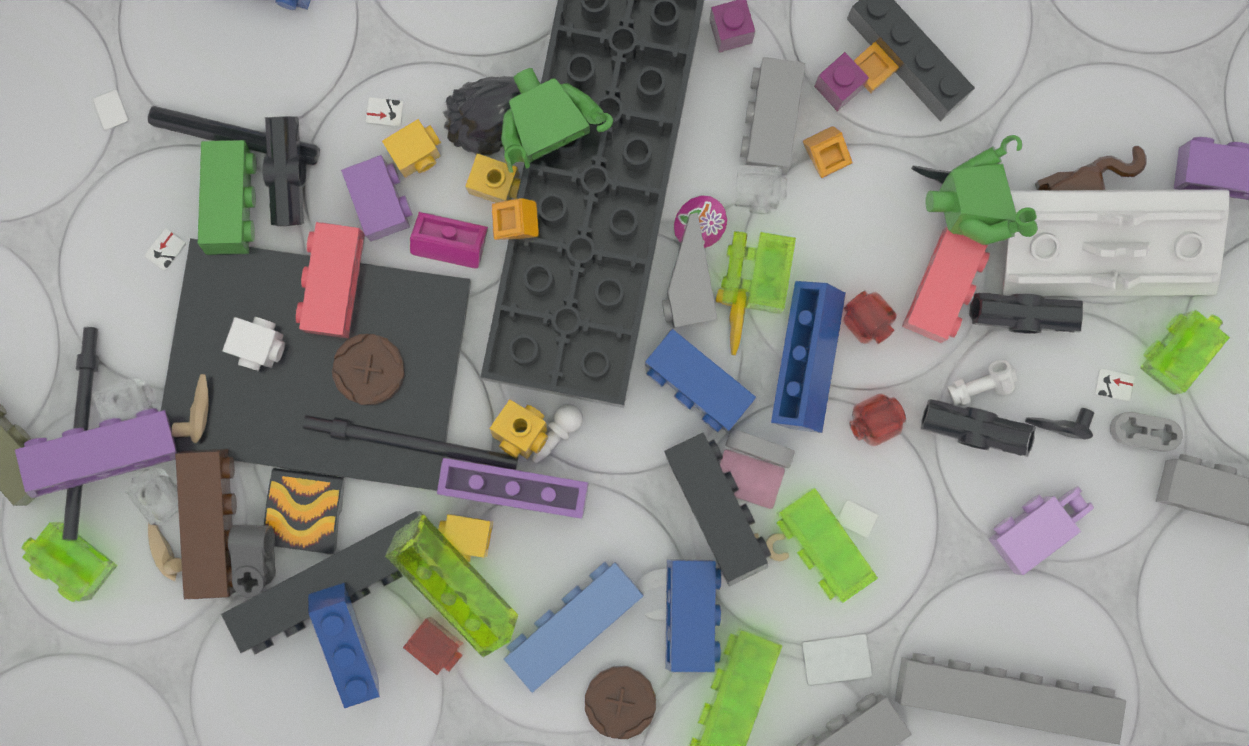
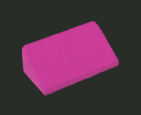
M419 212L410 236V253L419 257L478 269L488 227Z

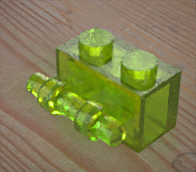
M734 231L732 244L728 245L726 254L729 257L727 275L722 277L721 288L724 289L722 302L736 304L738 291L748 292L746 308L781 314L785 309L796 238L760 232L756 248L746 246L747 233ZM744 260L753 261L750 280L741 278Z
M1197 310L1185 314L1178 313L1166 326V330L1169 333L1161 342L1156 340L1145 351L1143 356L1146 358V361L1141 365L1140 369L1172 395L1185 393L1229 340L1230 337L1219 329L1223 321L1213 314L1207 319Z
M49 522L36 540L30 537L23 543L21 549L26 553L22 558L31 564L29 567L30 571L41 579L48 580L49 578L59 586L57 589L59 594L72 602H76V600L78 602L91 600L118 566L80 535H78L77 541L62 540L63 522Z

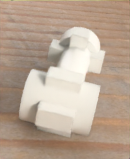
M996 360L989 366V375L967 383L960 379L947 386L954 406L970 403L971 396L993 388L999 395H1007L1013 392L1015 381H1017L1013 365H1010L1006 360Z

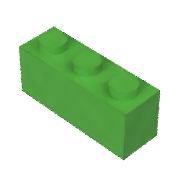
M244 140L201 141L198 245L206 255L249 254V242H254L255 225L253 220H250V208H255L256 192L254 186H251V174H256L257 160L255 153H251Z

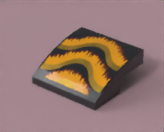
M273 468L267 494L264 525L273 527L275 547L334 554L337 548L339 515L342 512L345 477Z

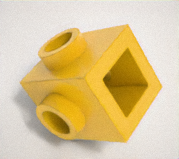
M511 399L508 400L489 428L492 437L501 442L499 448L514 458H517L520 454L528 459L532 452L538 454L549 435L545 434L547 432V425L543 420L545 416L533 406L527 404L523 408Z

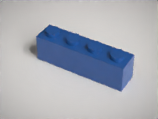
M795 281L771 423L793 430L823 432L846 292L828 283Z

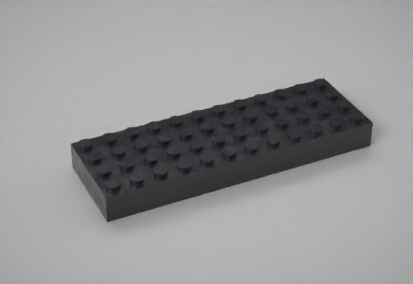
M558 0L541 84L555 78L559 84L568 83L590 96L603 110V113L610 114L613 118V124L608 130L598 132L597 126L604 124L606 121L600 124H590L588 122L590 133L529 162L530 167L527 169L524 163L517 199L524 198L536 202L539 234L533 238L508 240L480 376L484 381L624 408L705 0Z

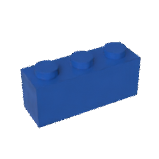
M674 329L667 334L645 361V366L649 368L646 375L661 387L665 383L670 385L677 391L674 398L689 410L695 406L705 415L701 420L717 433L721 428L728 432L756 399L755 395Z
M667 559L665 669L670 672H715V663H719L721 658L720 642L715 641V626H720L721 608L719 604H715L716 590L721 588V570L716 568V561Z
M342 583L309 594L308 613L344 709L380 697L378 675L345 584Z

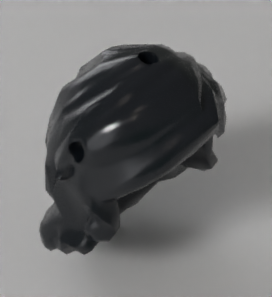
M486 77L476 82H467L462 88L454 89L452 96L450 95L446 98L447 110L443 111V114L447 121L444 124V128L448 130L447 138L450 142L454 143V146H461L467 152H473L475 155L478 153L483 156L492 155L500 151L501 147H503L501 141L503 116L511 109L509 100L521 94L513 77Z

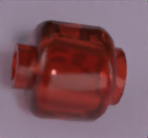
M864 290L843 308L846 311L843 322L860 343L867 344L875 340L879 345L895 332L891 325L896 321L897 314L878 292L868 294Z
M880 393L853 407V420L849 422V425L857 440L863 439L871 446H878L902 433L903 423L906 422V415L902 405L895 397L890 398Z

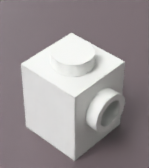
M235 317L223 352L240 357L238 365L259 371L261 365L272 368L273 363L280 360L285 342L282 341L283 334L274 330L275 323L255 317L253 323Z

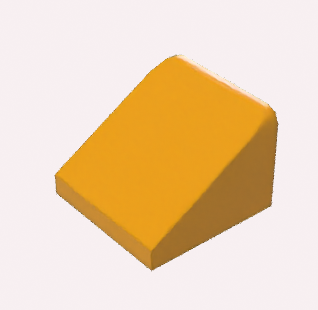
M834 126L803 140L805 149L821 178L853 163L842 132Z
M519 198L492 204L494 240L533 238L538 236L537 204L535 201Z

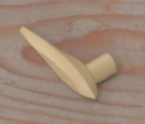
M200 374L194 402L190 408V422L173 423L172 425L174 437L190 436L194 443H197L201 438L207 422L208 388L205 374Z
M155 517L148 518V538L152 557L161 573L175 581L177 573L182 571L181 559L174 557L170 544L158 528Z

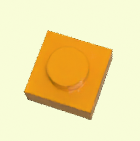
M876 42L854 60L869 77L865 88L870 94L899 68Z

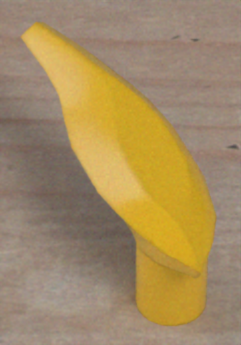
M719 288L715 300L717 303L731 306L729 317L731 325V355L737 354L742 336L747 300L744 288H739L736 293Z

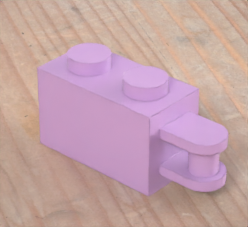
M1079 486L1073 488L1058 500L1055 496H1045L1042 498L1040 495H1037L1022 506L1025 512L1016 519L1010 516L994 527L996 534L990 537L989 541L1014 574H1026L1081 532L1075 523L1093 510L1094 506L1091 502H1085L1080 495L1082 490ZM1067 503L1075 511L1070 516L1063 508Z

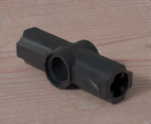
M298 116L265 117L267 155L263 160L262 173L266 187H269L271 225L304 224L302 187L306 182V162L304 156L300 155Z

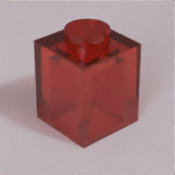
M430 616L423 621L403 648L434 674L438 675L443 669H446L448 672L453 669L463 656L458 650L464 643Z

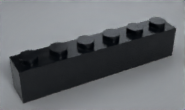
M415 511L222 613L221 616L240 653L252 649L254 655L274 645L273 637L284 632L288 638L307 628L304 621L310 618L308 613L309 594L344 583L351 603H354L371 594L368 587L381 581L383 586H386L403 577L400 570L412 564L415 569H419L434 561L435 558L432 553L440 550V547L422 512Z

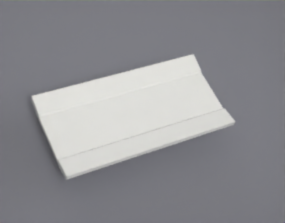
M1228 190L1011 191L1016 214L1019 210L1026 207L1033 208L1036 211L1037 219L1034 221L1037 222L1038 230L1031 237H1025L1016 232L1014 237L1007 239L1005 273L1001 295L1174 296L1217 294L1229 214Z

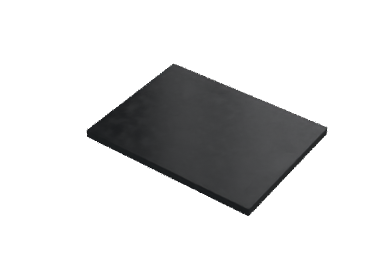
M190 238L161 411L165 410L169 418L171 430L173 423L190 422V408L194 402L200 374H205L208 388V415L204 432L197 443L192 442L190 436L174 437L177 452L228 449L229 457H233L234 461L437 491L444 456L347 438L346 441L333 439L330 437V434L303 429L305 415L330 420L339 417L349 419L351 424L446 442L471 279L360 263L349 339L359 334H375L387 338L399 349L405 366V376L401 387L391 399L378 405H361L348 400L337 389L332 378L335 354L348 339L306 333L299 329L300 323H296L297 305L299 302L304 301L305 288H302L301 285L302 272L305 266L309 267L310 256L249 247V254L206 255L198 245V239ZM235 317L253 323L255 317L276 324L274 330L283 334L282 341L285 342V347L280 360L274 362L272 368L261 365L259 371L238 365L240 357L223 352Z

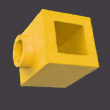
M419 119L382 140L405 178L416 171L419 174L428 171L437 163L436 159L441 157L436 146L441 144V141L431 125L424 128Z
M477 153L465 188L469 194L495 203L508 201L512 198L517 199L521 182L519 178L520 173L516 166H512L513 173H510L506 163Z
M447 514L446 521H440L437 542H442V551L450 552L449 559L470 562L471 556L485 558L488 556L494 521Z

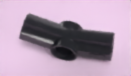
M976 293L970 303L969 316L972 319V324L1009 328V331L1014 333L1037 334L1042 331L1080 333L1083 319V301L1044 299L1043 296L1035 294H1012L1011 296L992 293Z
M928 400L921 420L922 430L958 439L957 442L981 450L992 448L1028 457L1035 439L1036 427L1033 425L999 418L997 414L973 407H966L964 409L938 400Z

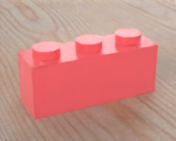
M316 222L315 231L309 232L307 252L311 253L309 267H304L301 278L302 288H305L304 301L299 302L296 309V323H300V330L310 334L349 339L365 237L360 228Z
M947 227L944 228L902 327L939 343L948 340L949 336L954 338L962 323V318L958 317L963 304L968 305L976 290V285L972 284L977 271L981 273L988 262L990 253L985 251L988 245H981L964 235L952 234Z

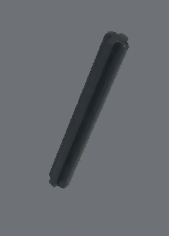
M152 106L149 110L147 120L154 127L212 141L244 140L249 150L267 154L266 133L157 106ZM300 141V155L304 156L306 164H317L320 148L317 145Z

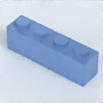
M606 562L602 563L589 575L593 581L587 587L581 590L577 585L561 599L565 603L564 607L555 614L549 609L534 622V625L538 628L528 638L522 633L506 647L510 653L504 658L505 662L532 693L644 596L616 562L610 567Z

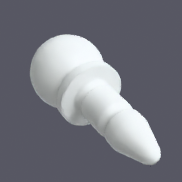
M566 404L557 409L554 415V422H549L548 424L552 431L547 433L549 437L538 454L534 453L532 458L534 463H538L551 453V449H554L559 443L561 437L568 440L569 433L580 428L583 417L579 408Z

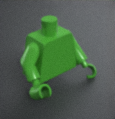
M533 68L517 73L513 79L521 94L509 100L511 109L503 116L501 141L505 151L504 158L508 171L513 173L512 166L516 162H524L527 169L530 167L529 162L590 133L588 122L590 124H600L606 121L604 124L597 126V131L603 132L608 130L613 124L612 116L608 113H603V110L590 96L568 83L559 84L554 78L540 84Z
M1009 135L1002 140L1000 148L995 149L992 146L951 170L940 191L927 192L925 199L927 211L944 212L947 228L952 234L964 235L981 245L1005 241V239L1014 237L1016 232L1025 237L1034 236L1038 230L1037 222L1034 221L1037 219L1036 211L1033 208L1026 207L1019 210L1016 214L1004 165L999 164L1002 162L1001 157L1007 154L1006 147L1010 141H1017V151L1022 149L1023 144L1020 137Z

